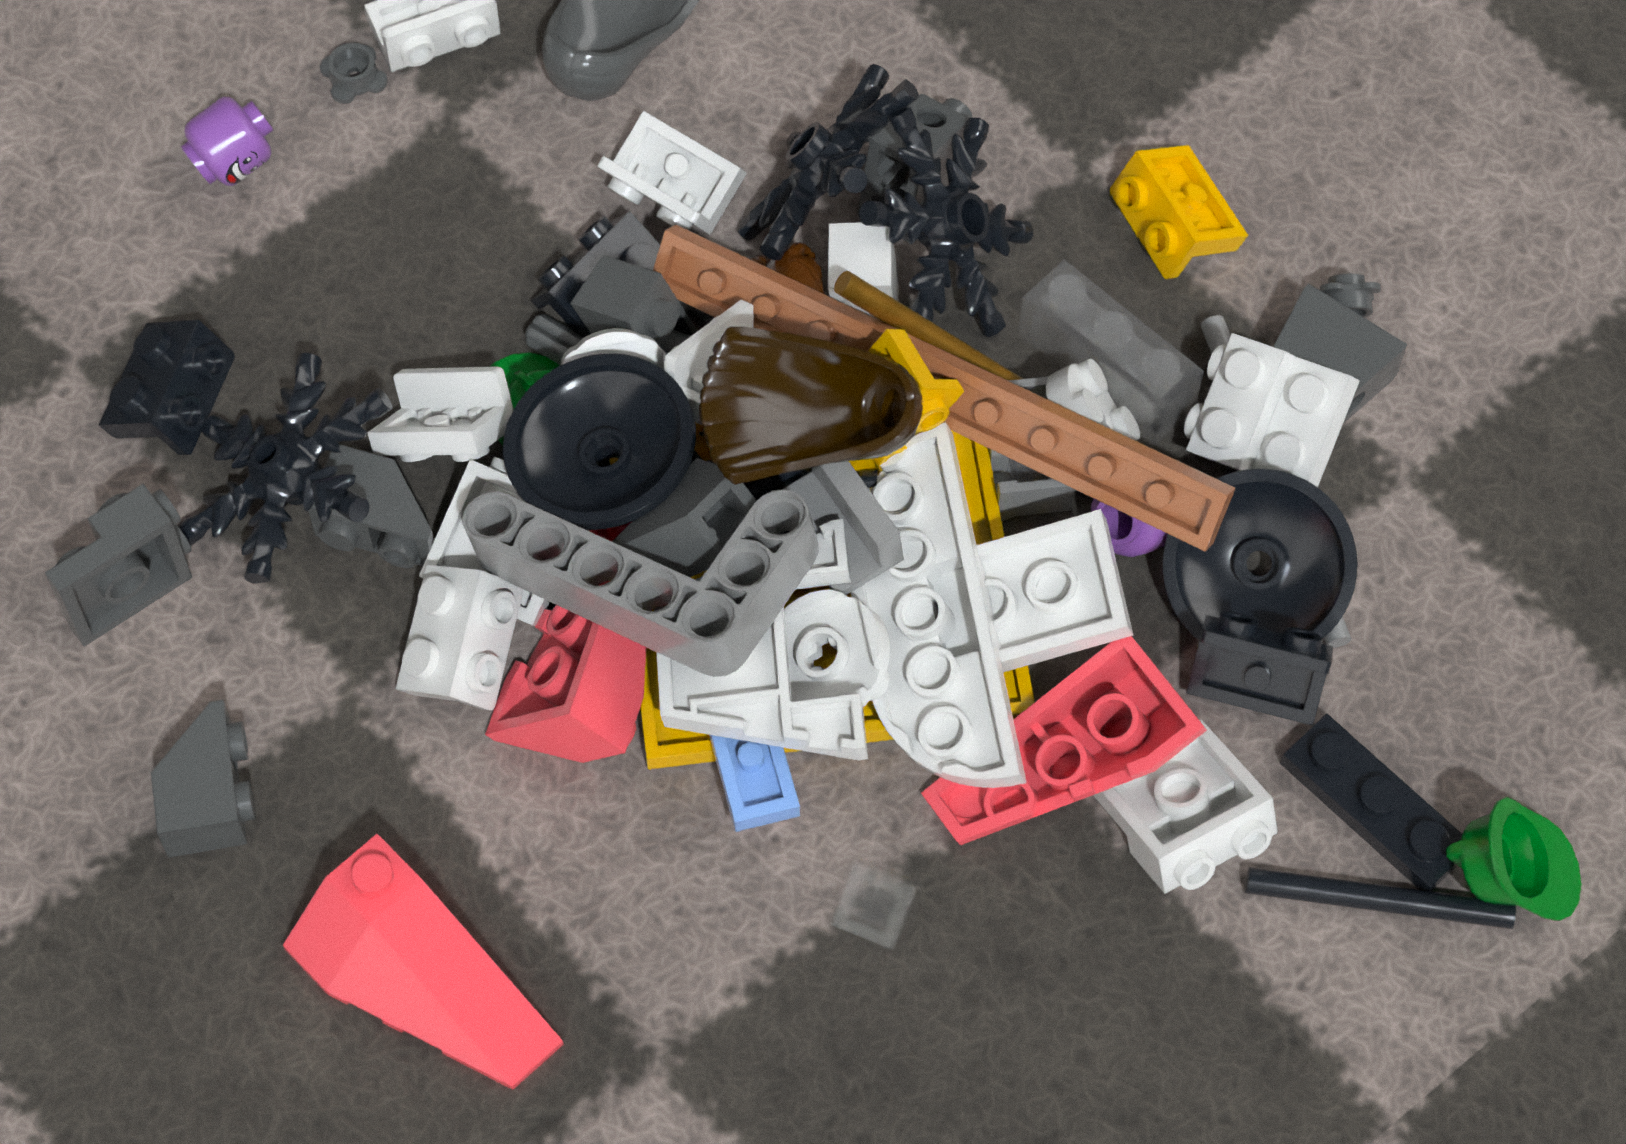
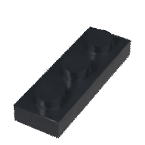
M1329 714L1324 715L1283 754L1280 764L1419 890L1432 891L1458 866L1447 858V847L1460 841L1462 833Z

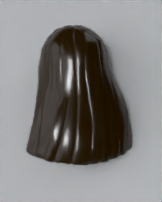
M735 326L727 328L720 341L715 343L712 349L713 355L707 361L708 371L702 377L704 387L700 392L699 416L700 422L704 426L703 433L707 446L710 449L709 454L724 477L735 485L829 463L888 456L905 446L915 436L923 411V397L919 384L904 366L887 357L854 347L778 331Z

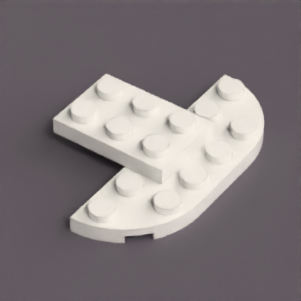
M945 422L932 430L915 435L906 444V450L893 455L880 465L882 471L877 476V485L869 488V490L900 532L904 560L852 591L851 596L860 600L881 618L889 635L891 654L887 670L890 674V682L885 693L872 701L879 719L891 737L917 764L943 779L973 787H1009L1027 782L1003 672L1133 636V631L1107 519L1101 509L976 545L953 433Z

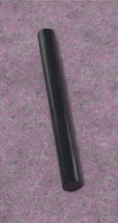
M1248 867L1246 877V894L1513 929L1515 923L1516 906L1490 904L1476 897Z

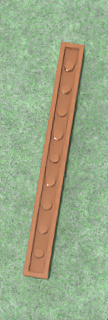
M674 225L664 231L653 271L662 274L679 301L713 317L721 315L738 301L744 300L753 304L754 328L830 341L868 351L886 329H897L678 225ZM907 333L934 379H957L964 389V393L949 408V416L943 422H946L952 431L1203 551H1206L1214 543L1235 487Z

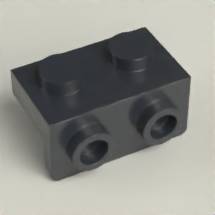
M630 211L611 222L603 215L588 227L578 238V241L584 247L570 261L563 255L552 263L538 277L537 280L544 287L530 301L538 309L550 305L573 331L583 337L590 335V331L570 303L601 257L606 255L652 271L656 262L660 244Z
M199 319L146 323L134 342L133 352L119 382L110 393L109 403L99 422V426L110 436L117 439L158 437L178 455H191L201 435L202 425L209 417L235 359L234 352Z
M1223 611L1220 613L1219 618L1206 615L1186 694L1313 726L1325 679L1330 672L1333 646L1322 644L1323 638L1320 635L1301 628L1287 627L1284 629L1283 634L1258 628L1259 622L1256 619L1237 612Z

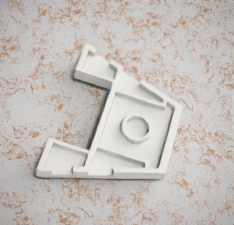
M843 519L832 520L819 526L820 533L816 534L819 553L796 589L851 582L846 530ZM758 580L749 581L747 583H744L742 586L750 585L754 582H757ZM659 606L654 611H658L666 606ZM784 607L746 662L737 671L727 676L713 677L702 674L656 652L660 715L665 727L853 760L868 759L864 711L860 693L792 702ZM714 631L706 637H713L722 631Z

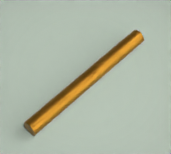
M844 271L837 278L834 285L835 293L882 322L897 329H903L906 333L1007 381L1023 379L852 272Z

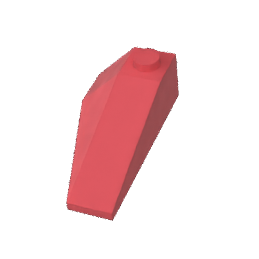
M631 522L607 529L589 530V532L612 542ZM610 581L603 582L599 585H604ZM558 605L553 610L544 609L535 626L536 629L544 634L527 664L515 660L504 680L485 735L497 742L581 763L625 753L627 746L635 735V722L644 698L646 647Z
M1130 636L1110 642L1013 719L1027 783L1009 787L986 788L962 785L940 777L922 791L921 794L954 839L960 845L1155 772L1206 732L1207 729L1134 638Z
M378 834L374 835L325 877L283 944L287 953L327 995L346 1005L350 1003L382 1020L383 1024L401 1033L405 1031L440 1049L444 1055L512 1090L564 1045L563 1040L428 885Z

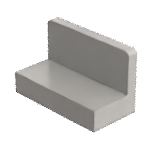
M849 461L812 467V472L782 489L796 492L804 498L809 507L816 534L820 533L819 526L837 519H843L851 582L828 585L831 590L847 595L904 560L900 532Z

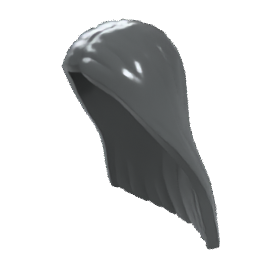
M561 0L557 9L552 14L544 34L542 53L545 70L553 84L562 93L584 101H596L613 96L625 84L638 64L658 45L682 27L699 0Z

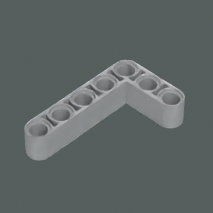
M788 490L769 492L754 503L700 581H696L509 494L501 492L482 494L471 501L463 513V526L482 568L490 574L498 576L517 587L691 669L713 677L727 676L737 671L746 662L811 568L819 553L818 540L809 507L803 497L796 492ZM784 531H790V532H788V533H786V534L778 535V534H780V533H782V532H784ZM758 580L757 582H754L750 585L742 586L744 583H747L749 581ZM610 581L604 585H599L603 582ZM659 606H666L658 611H652ZM714 631H722L713 637H706Z

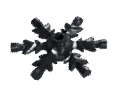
M869 65L854 93L844 104L842 112L837 116L836 123L826 129L819 122H814L802 132L797 131L790 134L786 142L788 149L786 154L787 168L793 169L789 178L783 180L780 186L771 190L765 199L740 221L738 233L744 239L752 241L765 228L773 224L769 234L760 246V251L767 258L779 261L787 251L799 227L806 221L809 211L815 206V201L827 192L829 197H836L845 189L851 193H859L864 190L868 179L866 173L861 168L867 159L866 154L859 153L863 144L870 142L874 135L880 133L888 125L891 114L910 106L918 99L919 93L910 81L905 79L892 92L880 97L881 90L889 80V74L879 65Z
M911 107L900 109L889 116L893 129L900 136L905 147L899 148L897 155L916 173L909 180L922 186L924 200L919 204L917 199L909 192L905 193L903 199L898 193L887 188L884 196L886 204L876 201L864 202L859 211L860 221L866 226L889 227L888 239L892 244L897 243L907 234L909 244H913L918 239L929 251V255L921 256L917 259V262L924 270L913 276L908 283L910 288L919 290L918 297L911 310L931 322L934 318L933 308L939 314L944 312L946 308L945 287H951L948 261L953 260L956 263V286L958 289L963 287L967 313L972 317L978 313L980 326L985 337L997 335L1006 327L1002 314L996 309L991 298L997 296L999 290L995 284L981 273L987 265L975 260L973 246L977 242L987 253L991 252L993 246L997 252L1008 256L1010 247L1007 241L1017 244L1029 243L1033 237V226L1026 220H1005L1007 209L1002 203L989 212L987 203H984L976 194L968 193L980 188L972 178L979 175L987 166L985 160L978 158L979 150L985 142L989 131V124L985 120L976 117L967 119L963 130L964 141L957 133L954 134L951 140L952 160L946 159L949 185L944 186L941 183V160L939 157L935 159L933 157L930 132L923 129L919 133L916 118Z
M301 353L298 355L295 366L294 388L284 387L280 389L281 399L287 411L286 413L275 415L276 419L284 426L281 432L266 436L265 428L262 424L254 431L251 419L247 414L239 418L236 426H233L227 420L217 415L209 416L202 425L203 435L221 444L214 454V460L227 461L234 459L231 467L237 469L248 466L249 477L243 484L232 481L227 482L230 493H216L204 496L203 503L208 508L199 514L186 518L177 526L186 537L190 546L201 540L209 529L212 530L213 537L221 536L236 515L240 521L243 520L254 500L261 498L264 501V505L255 513L248 524L250 527L255 528L241 547L242 555H249L254 552V555L247 563L244 574L245 580L252 584L270 582L272 574L271 559L274 548L280 550L288 548L287 538L281 523L293 521L292 517L284 509L287 503L291 505L303 504L305 511L310 510L315 503L321 522H326L330 519L333 509L353 522L364 520L369 513V502L365 498L347 490L354 485L356 475L342 474L334 476L338 467L329 466L323 468L318 463V460L325 450L341 453L338 442L366 438L367 432L361 426L392 410L391 401L380 388L366 395L362 403L357 407L355 397L347 398L332 419L328 414L321 419L313 436L308 437L304 435V430L319 413V409L313 407L326 389L325 381L314 383L320 374L322 359L312 353Z

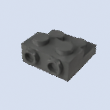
M141 484L129 493L117 494L108 499L97 513L87 518L96 541L86 547L82 546L70 550L59 559L56 566L45 572L70 629L84 647L192 578L185 559V555L192 551L191 546L177 526L181 522L178 512L161 489L151 494L145 485Z

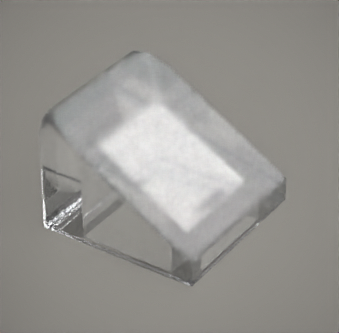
M860 858L852 866L831 925L893 950L918 895L922 881L866 858Z

